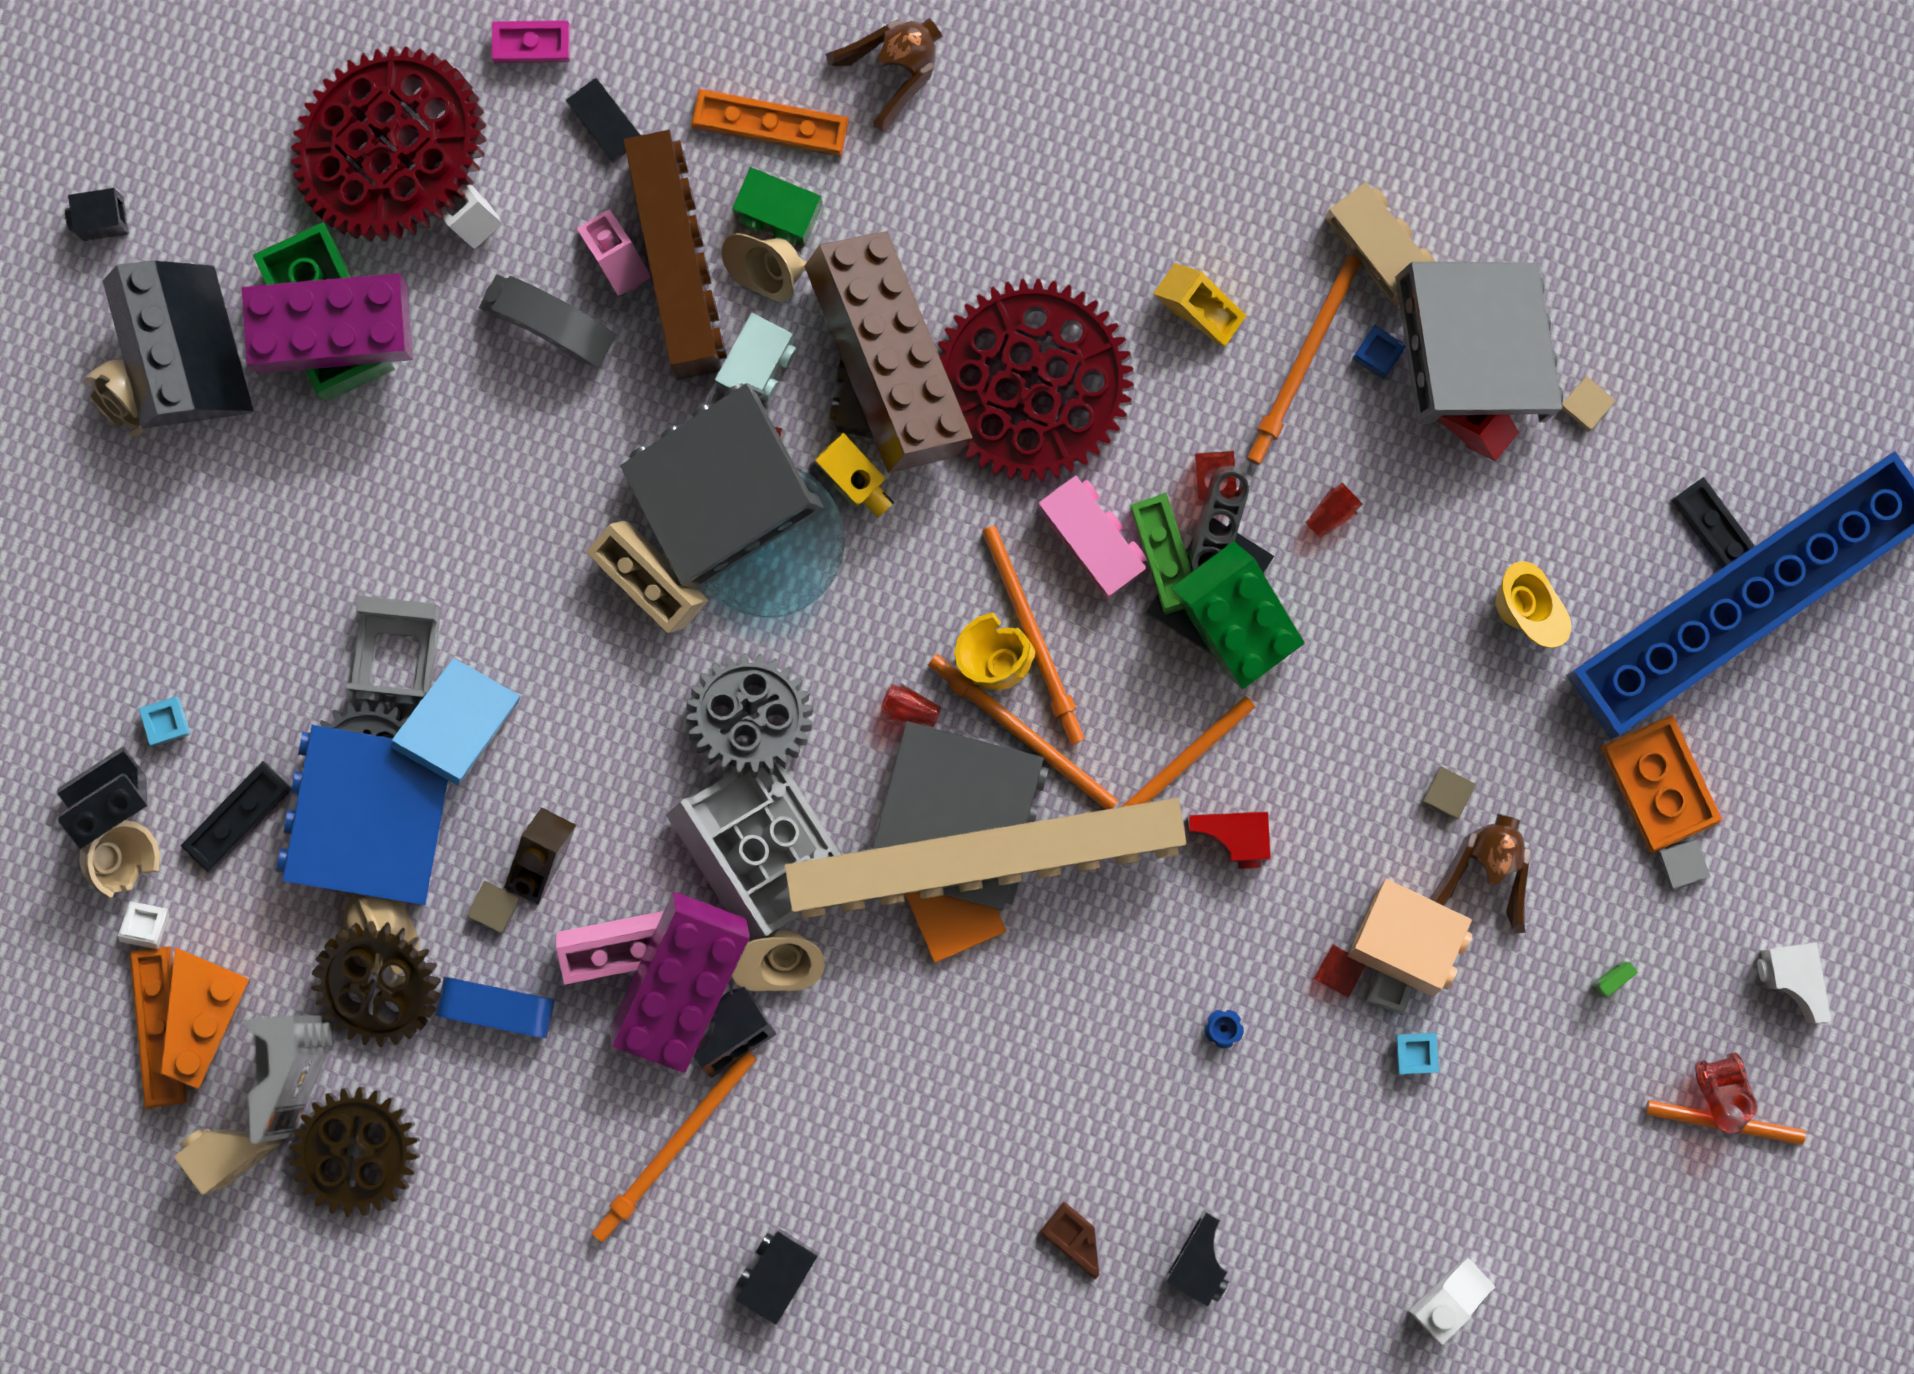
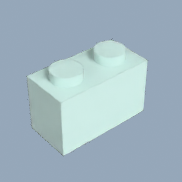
M751 313L715 378L717 387L727 391L737 384L748 383L762 390L764 395L759 397L761 403L763 400L769 402L779 383L774 380L781 366L788 368L797 351V348L793 346L795 343L793 334Z

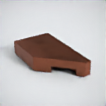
M1063 1201L1040 1229L1039 1233L1096 1280L1099 1277L1095 1227Z

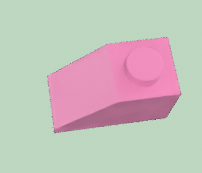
M610 209L577 228L617 296L637 289L645 280L651 278L634 245Z

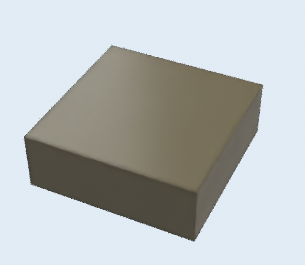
M1441 766L1422 802L1457 820L1460 818L1476 784Z
M484 881L467 917L504 933L521 898Z

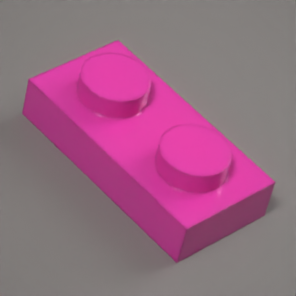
M569 20L492 21L493 62H570Z

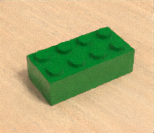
M324 222L253 254L266 285L352 277L333 233ZM392 362L306 369L305 371L315 393L324 402H327L394 371L395 368Z

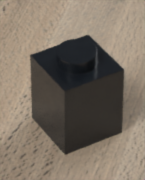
M115 188L68 195L69 208H65L66 224L69 231H73L82 241L129 234L124 197Z

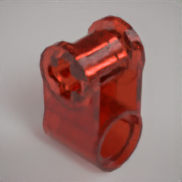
M1734 1052L1728 1054L1726 1059L1707 1063L1705 1060L1696 1062L1695 1075L1697 1083L1705 1096L1716 1127L1728 1134L1741 1132L1756 1115L1758 1109L1757 1100L1748 1081L1741 1057L1738 1053ZM1727 1105H1734L1739 1108L1743 1117H1736L1731 1114Z

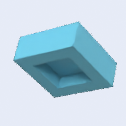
M175 696L139 708L150 746L154 747L191 735L179 697Z
M1437 1033L1395 1034L1397 1074L1439 1072Z

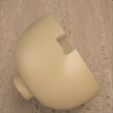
M122 358L102 363L84 378V386L91 383L94 389L89 394L92 402L116 427L120 428L124 422L132 428L128 433L131 436H140L147 429H142L133 390Z

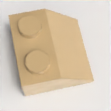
M208 1128L203 1132L197 1130L180 1143L183 1150L177 1153L174 1158L201 1195L224 1189L284 1142L278 1139L251 1143L250 1132L228 1129L211 1131Z

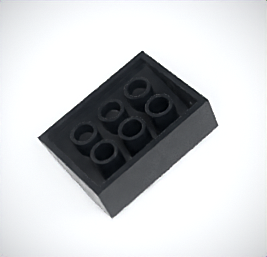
M145 261L116 265L102 281L142 429L251 414L254 412L215 266L166 261Z

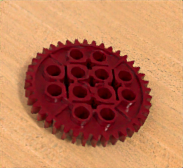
M392 46L389 48L387 56L379 49H375L373 60H370L362 53L360 65L357 66L354 62L348 60V71L346 73L338 68L334 69L336 80L333 82L324 78L322 81L326 90L324 92L319 90L312 92L317 102L304 104L310 114L309 116H298L297 120L305 127L293 132V135L301 141L291 145V149L298 155L291 160V164L298 169L293 174V177L300 183L297 188L305 196V203L331 228L335 227L344 235L348 232L355 239H359L362 235L370 242L373 241L376 235L383 242H387L390 232L400 240L402 239L404 228L412 235H416L418 223L429 229V217L434 215L439 220L444 219L441 208L445 206L448 209L454 210L455 205L451 200L452 197L464 198L466 195L460 188L462 184H474L468 173L480 171V167L473 159L481 158L485 155L477 146L487 142V138L480 132L487 127L486 123L480 118L484 110L477 103L480 99L472 90V85L456 67L453 68L445 59L441 61L435 53H431L428 56L420 48L413 53L407 46L403 48L401 53ZM421 88L420 91L414 95L415 91ZM404 102L415 114L418 113V116L428 125L430 131L417 119H413V116L401 103ZM445 111L441 117L437 118L441 112ZM394 115L391 120L386 122L390 116ZM384 136L397 150L394 152L380 137ZM418 138L417 141L410 146L411 142L414 139ZM367 142L363 148L359 149L362 144ZM348 156L359 167L364 168L363 171L376 183L375 186L361 173L358 174L359 171L347 160ZM442 161L440 166L434 169L435 165ZM415 164V167L412 170H409L410 166ZM390 165V168L383 173L384 169ZM339 169L338 173L332 177L334 172ZM414 189L413 193H412L411 195H409L408 197H406V195L408 194V192H409L410 190ZM363 192L362 196L355 201L357 196Z
M1021 279L1019 290L1014 291L1009 281L1005 282L1004 294H1000L993 286L990 288L992 299L987 301L985 297L978 294V308H974L966 303L964 307L968 316L966 318L956 314L953 316L958 326L957 330L949 327L944 329L947 336L951 339L950 342L938 341L937 344L945 353V355H939L973 437L965 446H969L966 458L970 461L980 455L979 467L981 469H984L992 462L993 474L995 476H998L1003 468H1007L1009 480H1013L1017 471H1021L1024 482L1029 481L1032 472H1036L1040 482H1044L1046 471L1051 470L1056 479H1060V467L1063 466L1072 475L1075 473L1073 462L1078 460L1080 464L1087 467V453H1091L1099 458L1101 453L1097 445L1099 443L1109 447L1112 445L1107 435L1108 431L1117 434L1121 432L1115 419L1127 420L1128 415L1120 406L1132 404V398L1123 394V392L1134 389V383L1124 379V377L1134 374V369L1132 366L1122 365V363L1131 359L1130 351H1119L1127 343L1126 338H1113L1119 330L1118 323L1106 326L1105 324L1110 317V313L1104 311L1096 315L1099 306L1098 301L1094 300L1087 306L1084 305L1086 293L1083 291L1075 298H1072L1071 285H1067L1059 293L1057 283L1054 280L1050 283L1048 289L1044 290L1041 279H1036L1033 289H1029L1025 279ZM1038 311L1046 315V322L1040 328H1030L1025 323L1026 318L1030 313ZM1076 325L1083 331L1081 338L1072 343L1063 340L1061 334L1064 328ZM985 333L994 335L996 337V344L990 350L983 351L975 346L976 340L980 335ZM1048 336H1051L1054 345L1058 348H1049L1046 353H1041V347L1035 341H1045ZM1019 347L1030 349L1032 351L1030 361L1022 365L1014 363L1011 360V356L1015 349ZM1002 354V363L1006 370H998L991 379V370L987 364L988 362L995 363ZM1052 362H1065L1068 365L1066 375L1062 378H1052L1049 376L1047 368ZM969 369H977L982 373L980 382L971 387L962 384L961 378L963 373ZM1034 372L1038 373L1039 380L1042 383L1040 385L1033 384L1031 389L1027 388L1026 381L1023 378L1025 376L1032 377ZM1089 375H1099L1104 379V386L1101 390L1089 392L1084 389L1083 381ZM1074 381V391L1078 398H1070L1063 408V398L1059 391L1060 389L1067 390ZM1004 383H1013L1018 387L1016 396L1007 401L998 398V388ZM1046 396L1054 401V406L1049 413L1038 414L1033 410V403L1039 397ZM1019 407L1024 408V414L1030 421L1020 420L1017 425H1013L1011 416L1006 412H1017ZM1077 410H1083L1090 415L1089 423L1083 428H1074L1068 422L1070 415ZM996 418L1003 422V430L997 436H987L983 433V425L987 420ZM1033 432L1040 437L1037 447L1029 451L1020 448L1018 442L1021 435Z

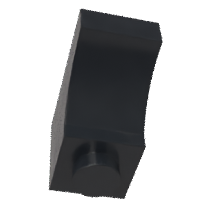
M745 987L739 990H730L722 995L714 1012L715 1025L712 1035L706 1045L694 1057L701 1069L710 1078H713L777 1035L755 998Z
M1203 1210L1164 1280L1208 1307L1211 1300L1218 1302L1221 1299L1229 1281L1224 1279L1228 1272L1219 1266L1214 1252V1237L1220 1220Z

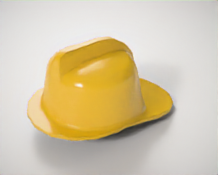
M1526 561L1513 563L1506 569L1502 578V584L1497 588L1495 605L1498 614L1505 623L1521 629L1531 641L1539 646L1547 648L1562 646L1569 639L1571 632L1570 617L1566 608L1540 568Z

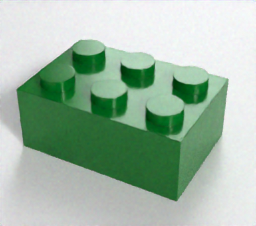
M1234 541L1171 587L1222 671L1242 690L1305 644L1256 560Z

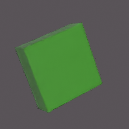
M1619 962L1593 982L1592 988L1600 997H1608L1639 972L1631 962Z

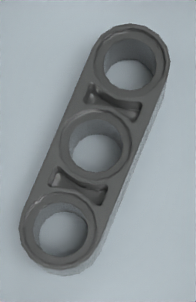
M1234 466L1218 468L1210 479L1189 553V561L1193 571L1199 567L1198 560L1204 553L1213 552L1217 554L1233 541L1235 542L1249 494V484L1243 473ZM1227 477H1236L1240 481L1238 490L1231 495L1221 493L1219 490L1221 482ZM1219 514L1227 516L1229 524L1225 530L1213 532L1209 529V522L1214 516Z

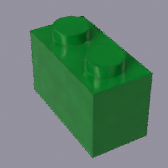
M750 167L734 202L732 211L734 218L738 219L737 224L749 231L758 233L760 229L774 234L773 239L780 238L786 240L793 247L795 243L805 247L823 203L821 195Z

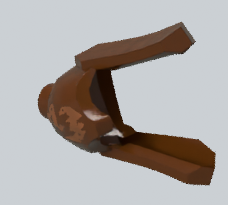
M928 18L921 24L916 21L902 23L900 20H895L859 41L825 55L828 65L851 66L883 43L877 58L880 66L899 65L910 72L912 77L903 82L873 120V127L883 132L890 128L905 105L931 78L936 61L935 42L943 36L931 18Z
M1497 814L1495 824L1483 826L1465 837L1450 868L1430 896V900L1443 906L1446 904L1447 900L1453 896L1456 885L1469 866L1470 857L1479 861L1485 868L1487 883L1493 886H1497L1508 874L1517 871L1506 914L1513 933H1526L1525 893L1531 850L1525 847L1524 838L1518 831L1520 820Z

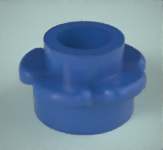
M1216 1010L1209 1015L1207 1019L1208 1025L1205 1026V1035L1210 1042H1215L1219 1048H1230L1234 1042L1241 1040L1244 1027L1240 1024L1241 1018L1236 1012L1232 1010H1226V1012ZM1226 1025L1228 1027L1227 1032H1222L1220 1027Z

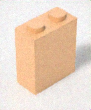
M1385 879L1378 886L1348 953V957L1434 997L1442 988L1448 990L1456 976L1458 969L1452 965L1457 954L1463 955L1471 941L1473 934L1467 932L1472 919L1393 881Z

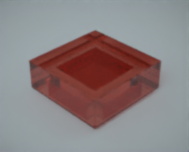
M1331 944L1313 979L1349 998L1366 965L1348 957V952Z

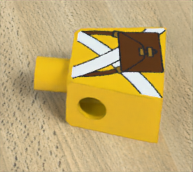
M844 433L838 436L810 463L853 507H857L863 502L879 518L894 503L879 486L886 478ZM853 473H859L865 479L862 489H857L851 483Z

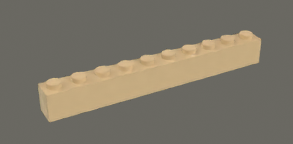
M1178 797L785 864L792 912H801L802 919L826 915L825 908L841 905L842 912L865 909L864 901L880 899L881 906L905 902L904 894L919 892L920 899L944 895V887L959 885L960 892L978 890L983 888L982 881L998 878L999 886L1022 882L1021 874L1037 872L1038 879L1062 875L1061 867L1076 865L1077 872L1100 869V861L1115 858L1116 865L1140 862L1139 854L1155 852L1156 859L1179 855L1178 848L1186 846L1187 842Z

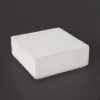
M130 901L118 934L119 941L158 950L170 916L168 909Z

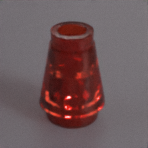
M1341 482L1336 488L1332 486L1305 523L1321 539L1325 534L1330 533L1358 515L1357 510L1363 504Z
M902 683L899 686L890 684L884 696L880 713L888 715V720L905 723L908 721L933 728L938 719L941 706L934 704L933 701Z

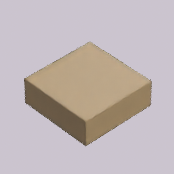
M1586 376L1562 403V410L1589 432L1616 400Z

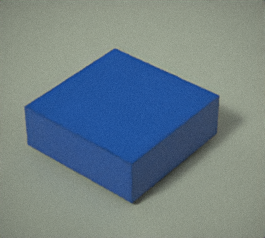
M1374 325L1352 359L1384 380L1406 348V345Z

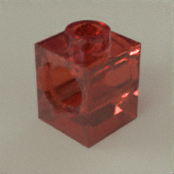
M1234 451L1195 453L1192 462L1196 506L1204 504L1208 490L1204 478L1214 473L1220 467H1235ZM1227 477L1224 479L1225 488L1220 492L1225 495H1231L1237 491L1236 477Z

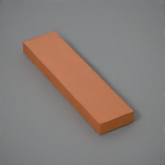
M699 88L691 126L692 129L842 157L849 117Z
M160 947L158 950L152 948L130 951L145 1108L188 1103L186 1084L161 1073L174 963L172 947Z

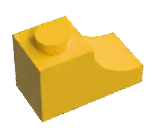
M1177 263L1173 264L1153 293L1175 316L1186 320L1206 334L1216 344L1224 347L1247 316L1202 271Z

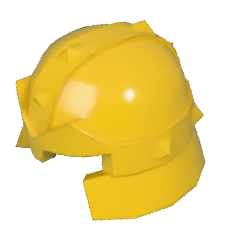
M993 612L978 616L965 626L957 638L954 655L957 667L965 677L973 680V684L981 685L982 689L999 691L1016 686L1026 677L1036 651L1030 640L1019 628L1007 627L996 630V628L1000 627L1001 622Z

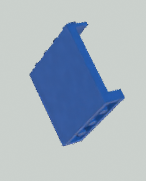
M312 724L310 733L302 732L298 755L306 756L303 772L295 770L291 794L298 795L296 811L287 810L283 833L291 834L288 850L280 848L276 872L284 873L283 881L425 905L448 780L390 747L392 738Z

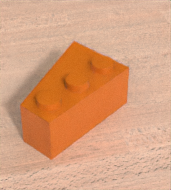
M175 947L162 1074L197 1089L201 1088L250 982L249 978Z

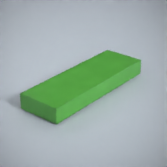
M1163 493L1129 506L1165 615L1184 609L1171 587L1193 571L1168 495Z

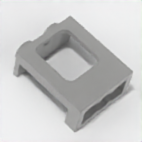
M358 595L356 611L360 613L353 676L352 683H346V689L357 693L356 699L380 702V695L396 697V704L418 706L419 699L422 700L432 687L442 608L434 603ZM385 633L419 638L420 652L415 686L412 689L372 685L370 678L375 639L379 634Z

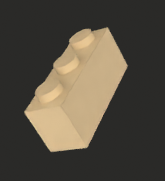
M1364 182L1328 210L1325 219L1354 256L1362 261L1361 265L1394 307L1397 308L1399 306L1395 276L1411 262H1435V260L1425 248L1419 249L1410 238L1412 231L1406 222L1400 217L1395 219L1387 209L1389 203L1384 194L1378 188L1374 187L1372 189L1367 182Z
M628 520L609 524L585 552L667 633L685 629L709 601L698 589L681 585L670 562Z

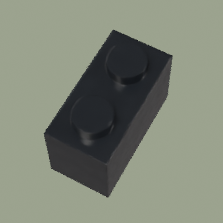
M780 1228L774 1236L767 1232L755 1252L761 1256L754 1270L746 1267L734 1288L740 1291L736 1301L775 1325L779 1322L820 1254Z

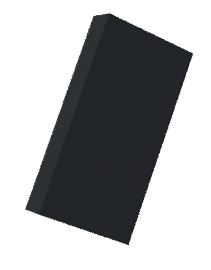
M597 78L591 80L566 99L569 107L612 162H615L626 153L625 138L640 136V133Z

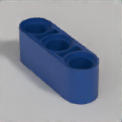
M443 977L441 995L438 1000L435 1016L547 1038L555 999Z

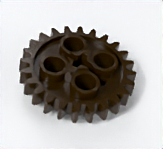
M369 921L364 931L358 923H354L349 929V933L341 929L335 936V939L330 938L324 945L325 950H322L315 960L319 964L313 969L311 974L319 979L312 985L311 989L323 994L320 995L315 1004L328 1006L329 1009L323 1015V1018L335 1017L338 1020L334 1027L335 1031L340 1030L344 1026L349 1029L347 1039L351 1040L358 1033L362 1035L363 1045L366 1046L370 1039L375 1037L378 1046L383 1047L389 1036L392 1043L398 1045L403 1035L410 1040L417 1032V1029L422 1030L428 1022L427 1018H431L437 1008L433 1004L438 1001L441 994L433 989L439 985L441 978L430 976V974L437 967V963H425L424 959L430 952L429 949L417 951L415 946L419 938L415 937L407 942L404 940V928H401L394 935L391 934V927L388 922L385 923L380 931H377L374 921ZM379 953H381V954L383 955V964H382V966L380 967V970H379V965H380V963H379V960H380V958H379ZM353 956L361 958L367 967L358 965ZM391 965L400 967L405 976L396 974ZM378 972L377 979H372L374 975ZM376 988H377V989H379L380 991L377 993V995H376V996L374 997V999H373L374 992H375V990H376ZM348 992L356 994L361 1002L353 1001L349 997ZM372 999L373 1015L369 1013V1006ZM386 1001L394 1003L399 1011L391 1010L387 1006Z
M358 1087L354 1098H352L349 1089L342 1088L340 1100L332 1092L325 1094L327 1106L318 1101L313 1102L311 1105L316 1114L314 1116L310 1114H302L300 1116L307 1125L306 1129H293V1133L302 1138L301 1143L289 1146V1149L300 1152V1158L290 1162V1166H301L303 1170L294 1178L295 1182L308 1181L309 1185L305 1188L303 1194L309 1195L317 1192L319 1194L315 1202L317 1207L324 1204L327 1200L331 1201L329 1213L331 1214L336 1213L341 1205H344L346 1217L353 1216L356 1206H358L362 1216H366L370 1212V1203L378 1211L385 1209L383 1197L392 1202L399 1200L394 1189L396 1187L403 1190L408 1189L410 1186L403 1179V1176L415 1175L417 1173L416 1169L408 1165L409 1160L418 1159L421 1156L419 1153L410 1151V1145L420 1141V1138L408 1137L407 1134L415 1126V1122L403 1124L401 1119L407 1110L402 1108L393 1112L391 1110L395 1101L393 1097L380 1103L381 1091L374 1090L370 1097L366 1098L365 1088ZM360 1116L361 1126L358 1131V1137L356 1142V1127L354 1122L355 1117ZM335 1119L341 1120L346 1127L345 1137L341 1141H335L329 1134V1125ZM374 1122L383 1125L386 1132L385 1139L379 1145L370 1141L368 1137V1129ZM356 1142L357 1148L363 1149V1156L357 1157L354 1163V1156L347 1154V1148L354 1146ZM330 1159L337 1160L342 1166V1175L337 1181L330 1180L325 1174V1166ZM370 1162L378 1164L382 1170L381 1180L377 1184L368 1182L364 1176L365 1167ZM354 1163L356 1183L354 1187H350L349 1178Z

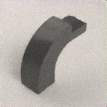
M496 274L478 307L490 316L512 323L539 336L573 359L598 369L617 336L614 332L582 311L512 276L505 278Z

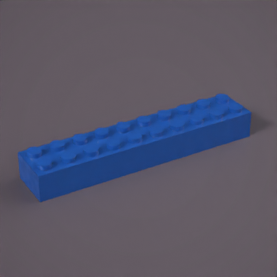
M1896 451L1890 453L1566 674V677L1609 738H1615L1636 725L1913 535L1914 476Z

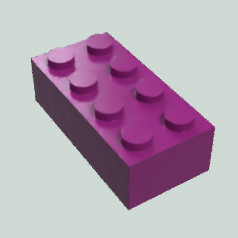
M400 273L242 287L247 365L257 374L413 360L408 284Z
M673 891L610 1025L611 1046L686 1073L750 939L747 919Z

